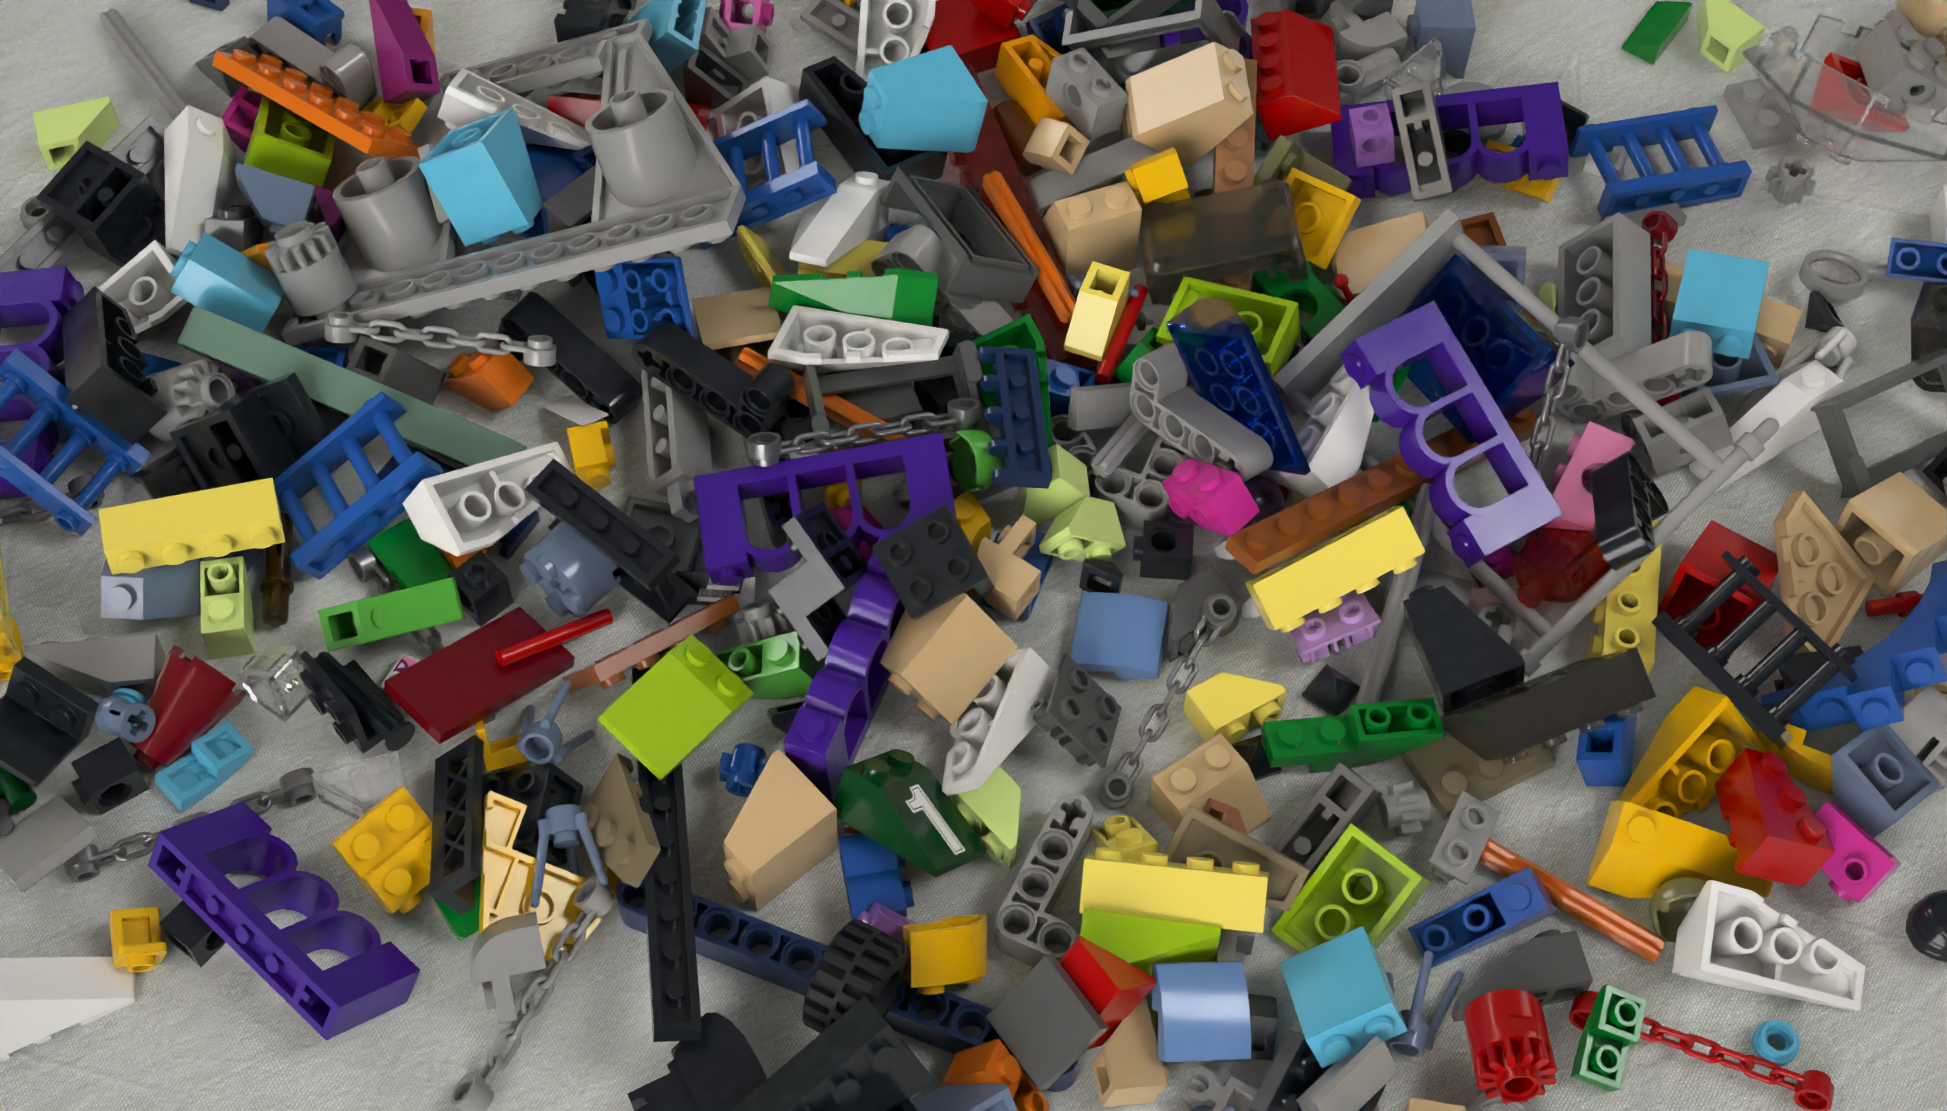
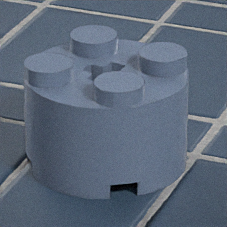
M560 522L525 553V561L519 566L524 577L531 583L538 584L547 595L545 598L547 605L561 617L567 612L575 616H583L621 581L620 576L614 577L612 573L618 568L617 565L563 522Z

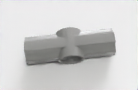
M1383 48L1358 61L1345 59L1337 62L1341 106L1360 104L1363 95L1403 76V67L1399 55L1393 48Z

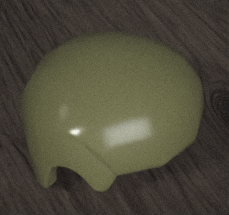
M1681 876L1660 885L1649 902L1650 918L1658 936L1664 938L1665 941L1676 943L1678 928L1699 896L1706 881L1699 878Z

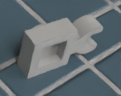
M1198 1066L1192 1077L1201 1081L1205 1085L1206 1091L1197 1092L1187 1086L1182 1098L1193 1106L1208 1105L1213 1108L1212 1111H1222L1228 1106H1233L1235 1111H1250L1249 1107L1258 1090L1231 1075L1225 1086L1217 1082V1078L1211 1070Z

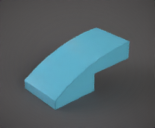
M228 721L191 742L192 753L155 774V785L181 813L222 785L254 754V747Z

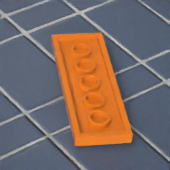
M234 49L232 54L216 51L212 66L368 155L390 158L416 156L420 159L417 148L422 146L411 140L412 134L410 132L393 126L389 128L384 125L386 119L371 112L363 113L359 111L360 105L350 99L334 97L333 89L315 82L311 84L307 81L308 75L295 69L283 68V61L267 54H261L259 59L253 54L239 49Z

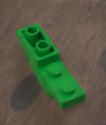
M1434 698L1354 704L1350 705L1347 715L1263 722L1261 735L1270 768L1307 764L1309 773L1333 771L1339 762L1348 767H1355L1404 754L1442 739L1444 730Z

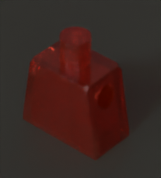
M1546 527L1531 534L1512 562V569L1519 587L1517 597L1528 608H1536L1542 601L1574 602L1611 569L1598 547L1596 531Z

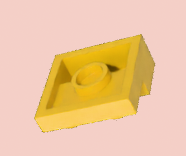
M1292 167L1289 175L1280 183L1278 197L1271 210L1263 217L1260 225L1261 230L1257 237L1282 251L1289 248L1297 258H1304L1307 262L1326 270L1361 199Z
M398 786L329 844L384 912L394 913L399 909L402 914H405L423 900L424 896L420 891L430 883L433 820L429 819L404 786Z

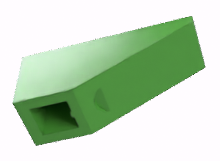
M455 577L317 610L328 652L465 618Z
M796 631L713 652L754 693L750 699H790L806 695L815 675L825 667L826 659L824 657L817 661L813 655L808 654L801 647Z

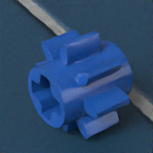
M740 743L734 746L733 754L722 753L718 772H720L719 780L726 782L725 788L728 792L740 797H748L769 760L765 759V750L754 744Z

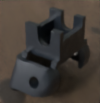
M717 1012L705 1013L701 1017V1040L679 1041L671 1050L673 1060L667 1064L670 1073L627 1095L634 1111H730L767 1080V1077L756 1054L739 1029L729 1019Z

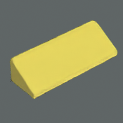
M744 225L737 227L738 251L760 285L762 287L769 286L771 289L773 276L788 275L764 239ZM778 311L783 320L785 321V313Z

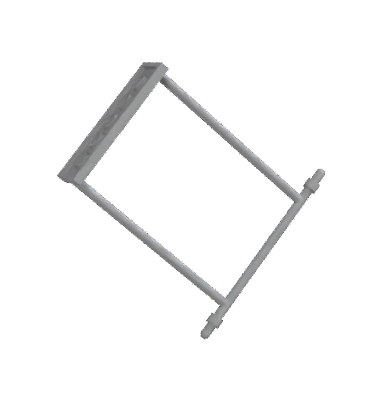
M1447 208L1272 379L1285 405L1295 414L1300 411L1308 419L1309 415L1305 410L1311 404V399L1330 382L1331 378L1344 364L1340 354L1355 339L1393 321L1461 254L1466 256L1552 333L1560 317L1465 235L1460 218ZM1586 342L1580 352L1573 351L1710 471L1695 488L1653 527L1655 549L1747 460L1752 462L1765 450L1763 445L1779 429V423L1776 419H1765L1751 433L1745 432L1733 444L1735 449L1722 460L1589 342ZM1365 450L1359 467L1363 471L1379 464ZM1412 496L1404 500V502L1414 508L1417 498ZM1436 517L1431 535L1467 568L1463 559L1459 558L1452 549L1451 539L1446 533L1450 529ZM1651 553L1617 571L1611 568L1553 625L1541 616L1484 561L1467 569L1539 636L1528 649L1523 647L1518 652L1522 655L1525 662L1524 676L1530 677L1541 666L1539 661Z

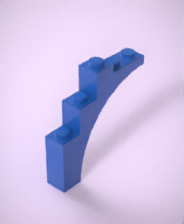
M1947 560L1932 564L1930 582L1920 602L1905 621L1881 642L1855 658L1856 662L1851 667L1859 678L1854 683H1851L1838 671L1788 718L1791 722L1789 723L1790 725L1811 732L1856 721L1860 730L1904 721V691L1947 682ZM1796 686L1762 695L1760 704L1765 709L1771 703L1776 706Z

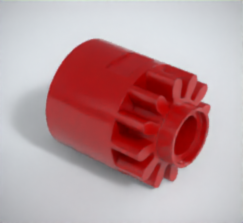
M1503 989L1484 994L1467 1007L1464 1013V1025L1478 1089L1485 1090L1487 1099L1500 1095L1502 1103L1505 1104L1509 1102H1527L1536 1095L1545 1094L1544 1084L1554 1085L1556 1083L1554 1073L1558 1070L1543 1007L1537 997L1522 990Z

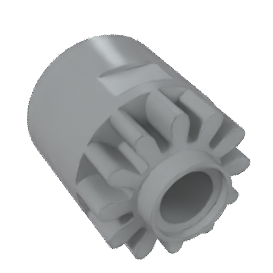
M308 221L291 223L275 234L276 241L268 243L269 248L264 251L294 313L298 316H313L331 310L348 300L357 290V283L339 251V246L329 226H326L325 222L317 225L314 222L308 223Z
M201 359L146 376V379H153L158 388V392L153 396L154 400L162 402L167 411V414L149 432L160 440L173 441L169 432L182 424L208 415L233 397L238 386L228 378L230 371L228 369L218 371L219 364L217 360L206 362L205 359Z
M1929 685L1904 707V721L1892 723L1889 726L1940 783L1941 786L1937 788L1940 790L1947 786V697L1933 685Z

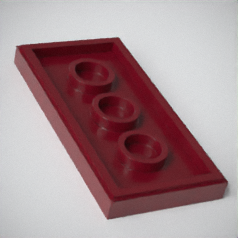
M519 606L385 680L384 691L434 740L441 744L571 669L574 666L575 657L560 644L504 667L499 666L495 658L497 650L546 632L541 625Z

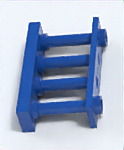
M808 99L794 103L783 110L713 140V143L740 182L746 196V201L733 235L728 239L737 236L738 226L744 225L751 230L837 193L836 180L817 161H814L810 132L827 125V121L823 114ZM796 139L799 168L781 176L777 146ZM762 153L766 182L747 190L744 161ZM708 241L697 244L705 250L719 243L710 244Z
M1716 105L1699 108L1693 107L1687 110L1600 124H1588L1577 128L1569 155L1571 158L1588 156V153H1590L1606 184L1597 206L1602 220L1618 212L1623 214L1677 203L1679 207L1741 197L1752 170L1746 160L1731 163L1724 162L1709 134L1718 113ZM1694 138L1709 166L1695 169L1690 168L1676 141ZM1660 144L1674 172L1656 174L1642 147ZM1623 145L1640 178L1620 179L1607 152H1612L1613 147Z
M15 348L0 366V377L3 381V384L0 386V412L16 394L26 396L36 404L38 410L5 447L0 445V475L51 513L61 528L71 533L76 532L82 537L97 520L87 511L118 473H125L131 478L149 458L151 453L137 442L131 445L89 414L82 415L74 410L67 401L66 387ZM51 420H57L70 430L71 437L38 474L18 458ZM84 447H92L104 457L105 463L77 497L72 500L53 484Z
M382 391L374 398L366 401L361 409L273 480L280 512H287L303 540L302 546L294 551L290 557L296 568L319 580L347 558L348 553L360 548L403 513L406 509L402 503L421 480L444 474L441 466L419 451L414 454L411 453L394 424L407 410L402 404ZM379 434H381L399 464L395 470L382 480H380L362 450L364 446ZM347 460L351 462L367 490L351 506L348 505L331 476ZM316 486L319 487L335 515L334 520L319 532L315 529L299 501Z

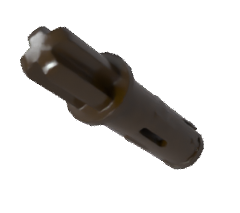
M280 512L285 542L266 548L265 578L260 583V590L264 594L262 620L264 624L271 625V628H279L280 625L288 622L289 597L294 591V583L290 580L293 522L289 515ZM278 551H281L280 557H277Z

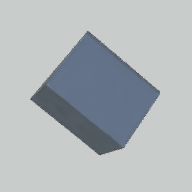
M1755 330L1749 359L1712 353V378L1704 384L1682 391L1681 395L1685 397L1709 386L1714 396L1720 397L1777 385L1779 378Z

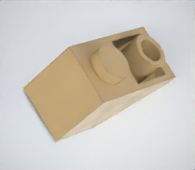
M1143 998L1129 1016L1122 1020L1091 1064L1102 1108L1153 1103L1167 1086L1169 1068L1167 1062L1158 1059V1024L1155 1016L1149 1012L1146 998Z

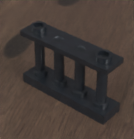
M554 458L525 488L529 497L556 517L548 526L550 531L560 522H563L609 558L618 567L612 572L614 577L620 576L621 581L618 585L668 624L697 595L695 589L671 572L680 561L676 552Z
M1726 551L1721 557L1732 570L1731 573L1684 617L1679 615L1673 620L1663 610L1651 623L1715 687L1726 695L1755 726L1782 750L1794 739L1785 728L1791 723L1788 718L1838 671L1851 683H1854L1859 678L1851 667L1856 660L1837 642L1832 647L1826 644L1760 582L1757 577L1762 572L1746 556L1742 555L1737 560L1729 551ZM1746 583L1763 600L1716 645L1712 646L1709 644L1703 649L1693 639L1698 634L1696 629ZM1777 612L1793 630L1745 676L1740 673L1734 679L1723 668L1729 663L1726 658ZM1808 642L1825 660L1776 706L1771 703L1765 709L1754 698L1759 693L1757 688L1801 646Z

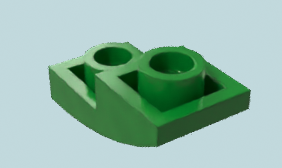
M1608 984L1602 986L1585 1024L1575 1055L1571 1077L1610 1092L1620 1090L1628 1048L1630 1045L1639 1043L1647 999Z

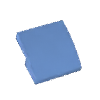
M1082 592L1070 657L1087 672L1114 671L1119 680L1159 679L1171 606L1165 601L1137 595Z
M1241 961L1153 963L1152 976L1156 978V985L1152 988V1010L1158 1012L1159 1060L1163 1062L1251 1059L1250 1008L1245 972Z

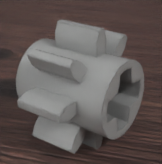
M1782 157L1778 166H1770L1765 179L1770 182L1767 193H1772L1773 197L1780 203L1791 204L1796 202L1800 204L1804 195H1811L1816 184L1811 179L1814 169L1810 168L1800 158L1792 157L1785 159Z
M768 599L743 606L741 608L743 618L735 620L742 644L781 635V632L789 630L787 620L778 614L773 608L772 601Z
M1413 781L1387 785L1389 795L1379 797V812L1384 827L1386 829L1395 827L1397 836L1422 832L1421 822L1431 820V806L1425 789L1414 790Z

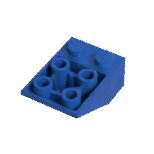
M661 252L644 262L634 263L630 260L618 263L610 270L595 272L607 339H641L661 320L669 321L695 337L680 256Z

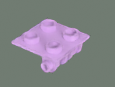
M1355 589L1341 596L1342 604L1325 613L1320 614L1318 609L1304 615L1303 618L1306 622L1289 631V634L1298 646L1296 652L1302 664L1308 661L1314 664L1316 661L1330 656L1328 645L1334 654H1338V640H1341L1347 650L1351 648L1350 641L1354 646L1374 638V633L1377 632L1381 619L1363 593L1357 594Z

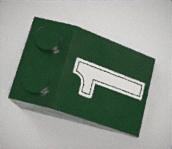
M892 749L844 767L833 802L839 820L935 878L984 856L986 851L985 845L951 798L942 791L941 784L931 770L915 761V757L911 753L901 749Z

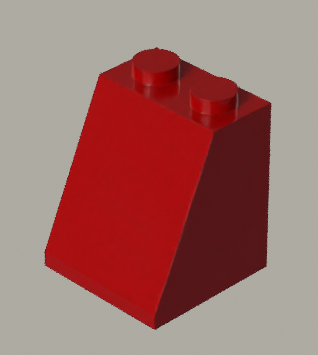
M1711 520L1682 560L1658 607L1657 616L1664 610L1675 620L1679 615L1684 617L1732 572L1721 557L1726 551H1729L1737 560L1742 555L1746 556L1762 572L1757 579L1771 590L1779 575L1777 554ZM1744 583L1696 629L1698 634L1693 639L1703 649L1709 644L1712 646L1716 645L1763 599Z

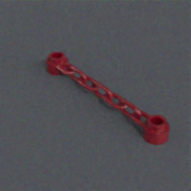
M1651 211L1642 221V229L1650 233L1652 272L1651 344L1665 340L1669 336V318L1666 314L1665 297L1668 294V273L1665 270L1664 254L1667 251L1668 243L1677 234L1678 223L1665 211ZM1657 259H1659V268H1658V269H1657ZM1655 279L1662 281V292L1654 289ZM1657 302H1660V312H1657ZM1655 322L1663 325V336L1658 333L1655 334ZM1681 392L1656 402L1660 406H1664L1678 400Z

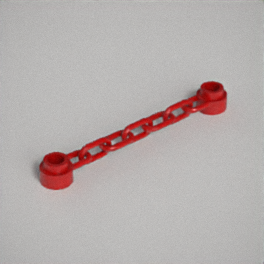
M1586 990L1573 999L1569 1020L1575 1027L1584 1030L1590 1011L1599 994L1598 992ZM1647 1017L1643 1019V1024L1652 1026L1649 1034L1641 1031L1640 1038L1643 1040L1659 1042L1682 1050L1685 1054L1705 1062L1718 1063L1742 1071L1746 1076L1764 1083L1780 1085L1794 1090L1793 1099L1795 1103L1805 1110L1827 1111L1832 1106L1835 1088L1831 1083V1078L1822 1071L1808 1070L1801 1075L1781 1068L1778 1064L1754 1055H1745L1721 1047L1717 1042L1690 1033L1685 1034L1662 1026L1659 1022ZM1664 1033L1679 1038V1042L1665 1038ZM1695 1042L1711 1047L1709 1055L1692 1050ZM1724 1055L1733 1057V1058L1738 1059V1060H1740V1061H1739V1063H1736V1062H1733V1061L1724 1059ZM1755 1063L1772 1069L1769 1072V1077L1751 1071ZM1785 1076L1797 1080L1796 1084L1784 1080Z

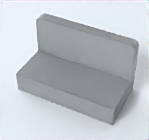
M1376 1036L1360 1052L1335 1062L1296 1101L1302 1111H1358L1399 1071L1385 1042Z

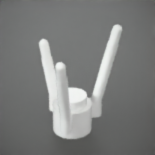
M1840 326L1832 327L1821 339H1815L1808 348L1775 372L1778 375L1790 367L1801 364L1815 354V359L1821 364L1828 367L1836 365L1838 368L1835 374L1843 379L1846 370L1853 363L1850 354L1857 345L1856 339L1848 329Z

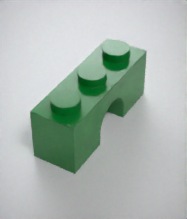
M1289 248L1252 273V292L1298 302L1299 310L1313 315L1311 319L1301 325V342L1304 347L1345 308L1339 301V297L1332 286L1328 283L1323 284L1314 275L1311 265L1304 258L1298 259Z

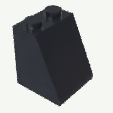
M1432 585L1423 586L1412 591L1408 595L1409 599L1403 601L1405 624L1443 714L1524 684L1525 662L1522 655L1444 585L1433 589Z

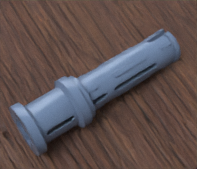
M82 692L99 703L93 723H97L98 728L103 733L113 736L121 735L125 740L136 743L144 741L153 732L155 714L148 705L139 702L130 703L126 698L111 696L104 699ZM132 722H134L137 724H141L142 727L137 728L132 726L131 724Z

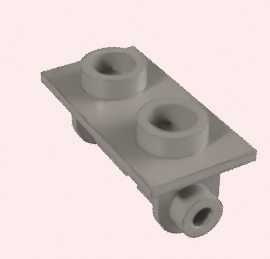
M1463 790L1428 860L1434 872L1432 878L1442 885H1447L1450 880L1455 879L1465 885L1468 884L1501 813Z

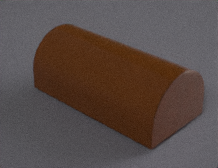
M1008 99L997 104L987 116L986 127L1023 177L1044 169L1039 165L1029 163L1022 155L1036 127L1016 100Z

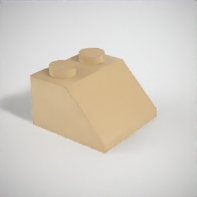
M1221 733L1154 776L1151 780L1148 803L1174 833L1189 805L1191 804L1204 811L1209 798L1239 809L1247 835L1271 819V814L1249 765Z

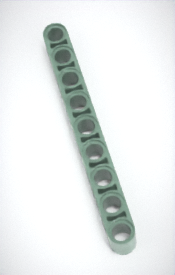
M197 306L193 307L177 341L178 345L210 360H217L219 364L264 383L295 372L312 403L347 418H350L361 409L366 401L374 398L382 391L402 404L407 410L405 414L394 422L405 442L464 467L527 449L525 445L507 436Z

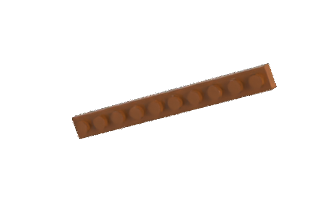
M1516 398L1509 403L1498 406L1520 443L1531 438L1534 422L1538 417L1535 413ZM1466 423L1426 441V444L1433 452L1445 457L1458 456L1478 446ZM1540 424V428H1539L1538 434L1540 433V431H1541V429H1542V425H1541V424ZM1398 454L1228 536L1225 549L1254 575L1418 494L1420 486L1424 483L1430 484L1433 478L1422 477L1413 472L1403 461L1401 454ZM1486 456L1455 471L1454 475L1487 460Z

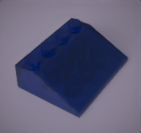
M1455 253L1401 316L1434 301L1500 411L1508 421L1545 396L1544 384L1550 364L1556 359L1559 346L1479 268ZM1426 357L1411 365L1407 374L1408 379L1431 403L1448 395ZM1569 358L1568 365L1571 368L1575 362ZM1554 371L1550 388L1559 382L1564 372L1557 373ZM1456 406L1442 413L1470 443L1476 442Z
M1200 298L1168 321L1166 325L1197 394L1268 443L1273 454V463L1269 470L1307 475L1311 472L1252 332L1230 303L1224 299Z

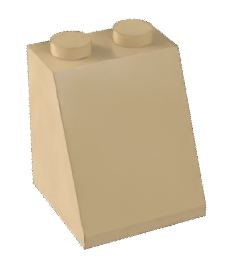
M1215 41L1133 75L1125 81L1133 139L1159 152L1174 147L1179 160L1191 167L1253 115L1243 56L1236 50L1228 49Z
M1128 181L1053 202L1038 224L1037 234L1067 286L1069 285L1067 277L1069 275L1087 274L1092 261L1124 271L1136 268L1142 208Z
M1418 211L1344 233L1330 262L1335 275L1345 274L1348 277V287L1354 298L1430 226L1424 211ZM1444 272L1396 318L1408 314L1432 301L1436 303L1442 313ZM1334 286L1339 301L1347 306L1348 302L1341 289Z
M770 287L691 299L698 340L733 364L736 363L738 355L745 347H749L768 358V350L782 327L777 310L768 306Z
M1901 471L1849 500L1835 525V529L1876 577L1872 587L1885 598L1894 596L1947 551V508L1940 505L1919 484L1911 481Z
M962 593L916 620L911 619L905 609L880 664L892 674L888 678L891 685L905 696L911 693L918 699L914 706L925 717L933 722L939 717L953 725L1018 646L967 594Z
M779 748L771 754L723 842L726 858L723 865L728 872L729 879L726 885L732 895L740 903H744L747 900L758 912L839 848L837 810L835 806Z

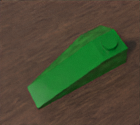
M893 268L885 269L884 276L862 277L861 270L848 271L846 278L828 279L821 273L778 275L772 278L768 306L786 314H789L792 306L796 305L932 327L939 274Z
M1027 314L972 342L975 344L976 350L983 346L1035 349L1047 445L1049 448L1053 446L1046 345L1030 314ZM980 362L982 377L988 374L993 375L992 363ZM977 382L978 395L985 409L992 406L997 407L996 392L982 390L981 382ZM994 424L1001 436L1000 424Z

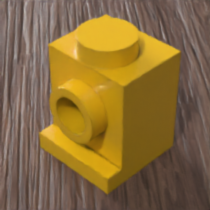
M607 421L566 428L576 476L593 489H601L610 485L609 468L616 467Z

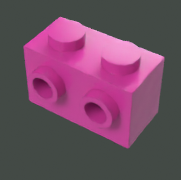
M1191 457L1178 464L1172 474L1161 483L1169 496L1167 500L1168 505L1175 514L1184 521L1227 537L1241 530L1260 512L1238 473Z
M1826 802L1814 814L1815 818L1824 825L1826 836L1835 849L1833 855L1820 868L1832 879L1828 883L1829 887L1846 902H1850L1852 898L1857 903L1865 902L1902 863L1835 802Z

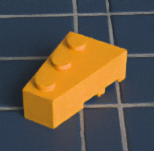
M1033 34L1001 43L994 77L1009 97L1019 103L1035 126L1040 118H1050L1069 123L1083 135L1045 93L1053 58L1061 56V54Z

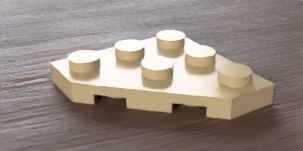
M1802 490L1790 494L1773 521L1782 602L1826 644L1832 647L1841 639L1876 577L1806 492ZM1784 620L1787 636L1793 628ZM1806 642L1796 652L1802 654L1816 652L1817 650Z

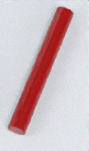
M1134 285L1133 289L1138 290L1139 294L1137 297L1129 296L1095 376V379L1101 384H1109L1147 297L1148 289L1144 285Z
M605 608L497 650L495 652L496 661L499 666L504 667L613 623L612 613L609 609Z

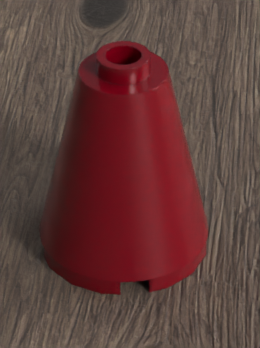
M175 645L168 652L147 702V705L155 714L154 730L144 741L130 743L131 746L137 749L132 757L154 771L159 764L165 768L172 765L191 748V742L210 731L240 704L247 694L244 689H235L232 692L236 683L198 657L194 656L192 660L186 656L183 659L180 658L184 649Z

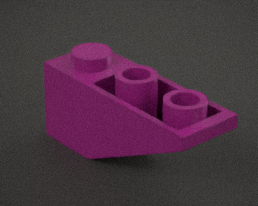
M369 0L383 102L402 104L417 97L423 102L440 93L435 55L407 0Z

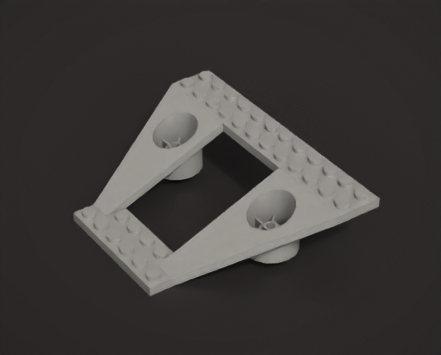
M649 18L464 68L521 97L531 94L537 88L547 86L548 89H556L565 85L570 79L582 77L583 80H589L603 73L601 108L585 122V132L596 156L591 223L454 258L457 232L452 223H438L426 178L418 166L421 160L416 156H401L387 160L384 157H376L367 160L356 168V173L342 181L334 190L332 196L347 226L346 231L338 242L339 251L357 283V290L348 300L326 312L313 316H298L293 313L281 332L285 343L291 346L301 343L305 346H310L324 339V322L328 320V315L332 312H348L353 314L354 321L368 324L378 319L395 321L396 319L408 316L412 319H417L428 315L435 309L447 307V309L453 310L464 306L471 300L479 298L493 300L502 296L507 291L519 288L521 291H529L540 286L542 282L554 279L564 282L575 278L582 272L590 270L604 272L610 270L618 263L630 260L634 263H640L652 258L657 253L669 250L671 253H680L689 249L693 244L705 241L715 244L733 235L746 201V196L740 182L648 44L654 32ZM460 70L443 74L439 81L440 93L427 99L425 105L428 109L412 131V141L421 146L426 144L436 145L451 130L445 125V121L437 116L445 91Z

